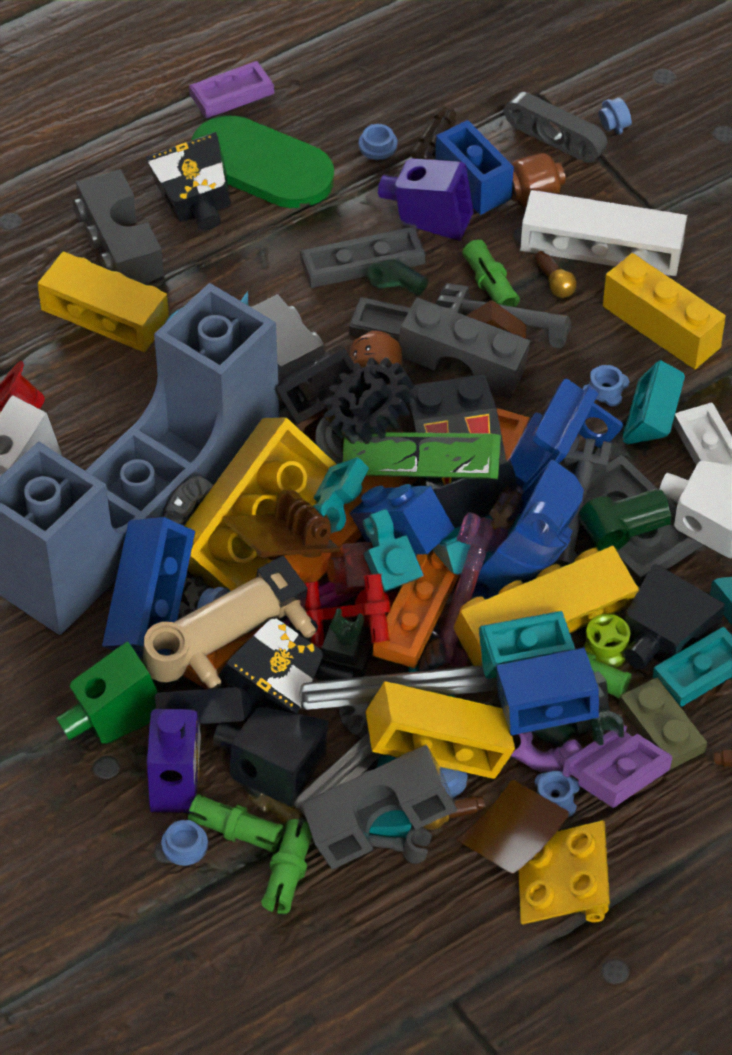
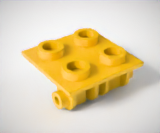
M603 820L557 831L549 842L528 863L519 869L520 915L522 924L579 911L585 915L586 920L589 922H600L604 919V914L609 910L610 899L605 822Z

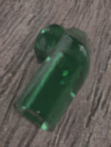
M398 260L375 262L367 270L370 283L379 288L403 286L415 295H421L428 285L426 277Z

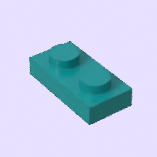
M723 626L655 666L653 678H659L680 707L686 705L732 677V635Z

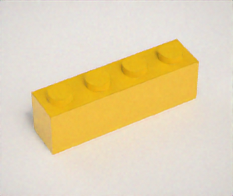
M614 546L598 551L597 548H592L581 553L575 558L573 563L564 567L554 564L545 568L537 575L536 579L523 584L521 580H517L503 587L496 596L486 600L480 596L468 601L460 608V613L453 629L472 664L480 666L483 665L479 637L480 626L562 611L571 633L587 626L598 615L615 614L628 608L639 589Z

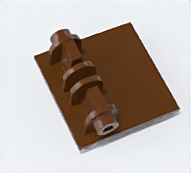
M292 489L283 490L277 495L274 514L223 517V521L238 537L243 539L258 556L265 559L275 560L282 555L293 554L314 558L321 556L322 553L339 552L340 549L329 539L331 534L330 521Z

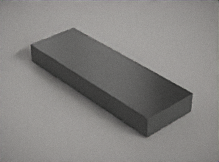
M413 226L300 250V260L311 288L422 265L425 264V252Z

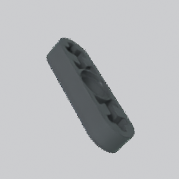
M518 92L504 107V115L513 127L581 161L594 162L607 148V138L600 128L527 92ZM549 121L557 125L562 133L555 130Z

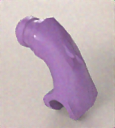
M531 731L518 734L521 738V744H514L515 750L511 756L539 772H563L565 760L583 748L576 740H568L561 747L551 748L547 752H543L531 744L533 739Z

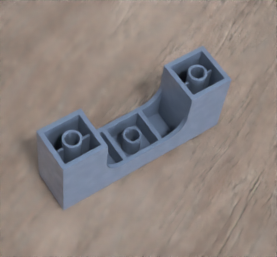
M208 283L154 333L158 378L153 397L138 421L86 470L81 469L38 441L0 476V596L58 635H61L116 581L129 520L163 517L165 505L171 494L179 485L192 477L202 476L214 485L262 418H279V393L276 389L278 386L276 322L211 283Z

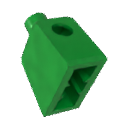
M127 641L70 683L69 687L78 704L55 718L68 740L73 739L92 727L100 742L108 744L150 723L151 711L156 709L155 694L158 692L150 673Z

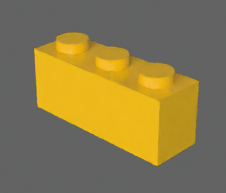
M64 251L38 282L41 310L144 353L155 340L154 333L169 318L167 293L160 291L154 286H147L130 279L120 272L110 271L91 263L85 258H78Z
M631 253L606 274L603 307L694 370L721 348L726 315L634 253Z
M384 681L365 711L372 752L399 758L403 754L427 744L440 767L495 779L515 750L513 737L510 735L502 708Z

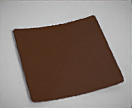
M512 780L489 810L467 831L460 835L457 841L513 874L528 863L549 842L567 819L569 811L517 781Z

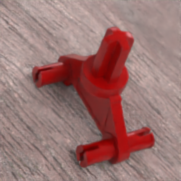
M382 573L363 576L365 590L358 594L354 605L321 609L319 581L304 583L308 588L305 611L318 625V630L309 642L318 648H322L325 641L322 620L357 616L361 624L370 628L371 643L389 641L387 616L391 612V607L399 591L383 592Z

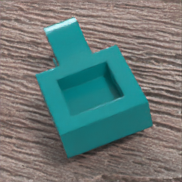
M359 457L331 466L314 496L317 504L313 505V507L322 516H325V514L328 516V520L331 523V533L340 531L346 523L344 504L352 502L362 491L361 483L369 467Z
M387 509L369 515L370 518L362 521L365 532L374 547L364 552L363 555L372 575L382 573L383 592L424 576L407 535L397 539L394 538L393 522Z

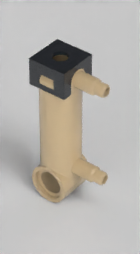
M282 555L258 568L255 579L175 622L154 624L144 636L143 664L150 673L151 678L159 682L177 680L184 674L187 666L191 665L202 682L206 683L209 689L218 688L221 685V679L218 677L217 671L207 658V655L262 626L271 618H276L281 622L289 618L296 630H299L306 638L315 634L316 628L305 611L308 588L285 556ZM160 649H170L173 650L175 653L169 656H165L159 654L156 651Z

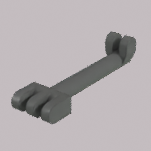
M447 283L443 285L440 292L441 295L435 304L462 315H468L487 302L470 300L469 287ZM500 305L527 326L549 329V343L555 348L564 347L572 327L569 316Z
M576 436L565 457L564 465L576 467L574 475L582 485L584 492L579 509L568 526L573 530L570 536L571 540L554 564L564 567L573 563L578 556L574 551L581 523L578 513L585 505L592 472L606 473L612 442L603 441L600 455L593 454L596 439L587 438L584 452L577 451L579 436Z

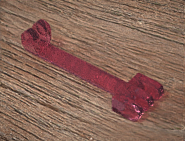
M471 512L465 515L457 537V541L469 544L470 548L440 635V641L444 645L446 663L457 667H464L468 661L466 651L455 647L458 636L453 627L460 613V608L472 598L487 551L493 552L508 536L509 530H505L501 526L494 530L489 525L492 521L491 519L483 517L480 520L479 515Z

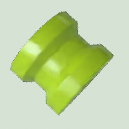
M601 614L594 617L588 623L586 629V642L584 645L586 653L596 655V661L614 668L621 666L626 661L623 652L628 647L630 628L625 620L616 615ZM607 643H613L612 646H606Z

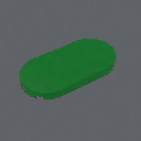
M240 116L216 117L199 126L192 136L191 141L216 132L224 156L228 185L280 207L300 208V204L310 202V206L324 200L333 188L334 166L325 152L250 119Z

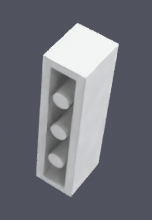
M531 190L522 223L521 251L531 253L544 251L550 256L617 266L627 256L634 253L663 274L676 276L684 242L687 215Z

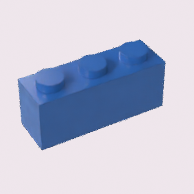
M165 517L128 521L102 647L114 651L128 641L138 657L143 659L144 636L148 629L160 622L177 621L195 535L194 530ZM160 649L156 652H158L161 655L169 656L171 650Z

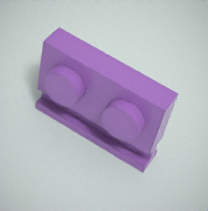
M620 724L566 759L562 773L567 778L571 775L578 778L579 786L613 808L669 771L673 757L639 734L629 735L626 733L627 727L623 724Z

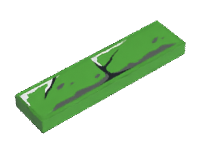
M386 432L383 439L377 434L372 435L369 444H365L360 437L354 444H351L344 437L343 462L359 457L369 467L365 476L498 479L501 435L488 433Z

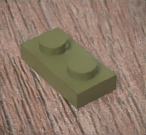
M658 677L620 695V708L641 736L673 756L670 770L706 752L707 741Z

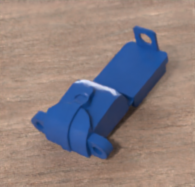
M564 379L558 386L544 414L534 413L528 421L507 460L512 462L517 484L524 491L521 499L525 503L518 514L520 518L512 532L481 566L473 570L469 577L466 589L472 598L482 596L486 600L498 595L499 591L511 582L521 580L524 584L535 579L542 570L553 565L568 546L573 532L568 526L579 509L584 489L577 477L561 466L560 462L567 456L578 434L585 439H596L595 446L601 449L603 441L610 442L623 427V423L594 403L599 392L591 386L583 390L570 380ZM590 417L599 418L606 423L608 431L603 434L594 433L588 429L585 420Z

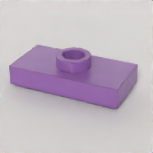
M255 61L189 85V93L207 119L274 94V84L260 64Z

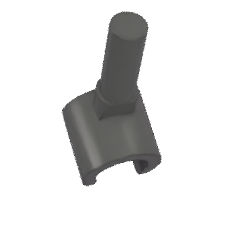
M423 828L412 829L408 832L406 838L369 834L372 846L401 851L404 858L412 864L424 861L428 854L427 849L417 848L413 844L426 846L429 845L432 838L431 833Z

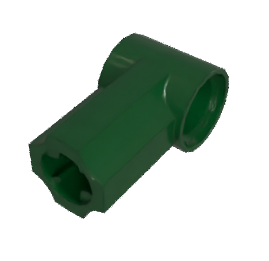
M657 489L615 502L610 497H597L587 502L578 513V518L598 551L614 546L616 551H618L629 542L631 537L670 525L672 517L665 494L662 490L658 491Z

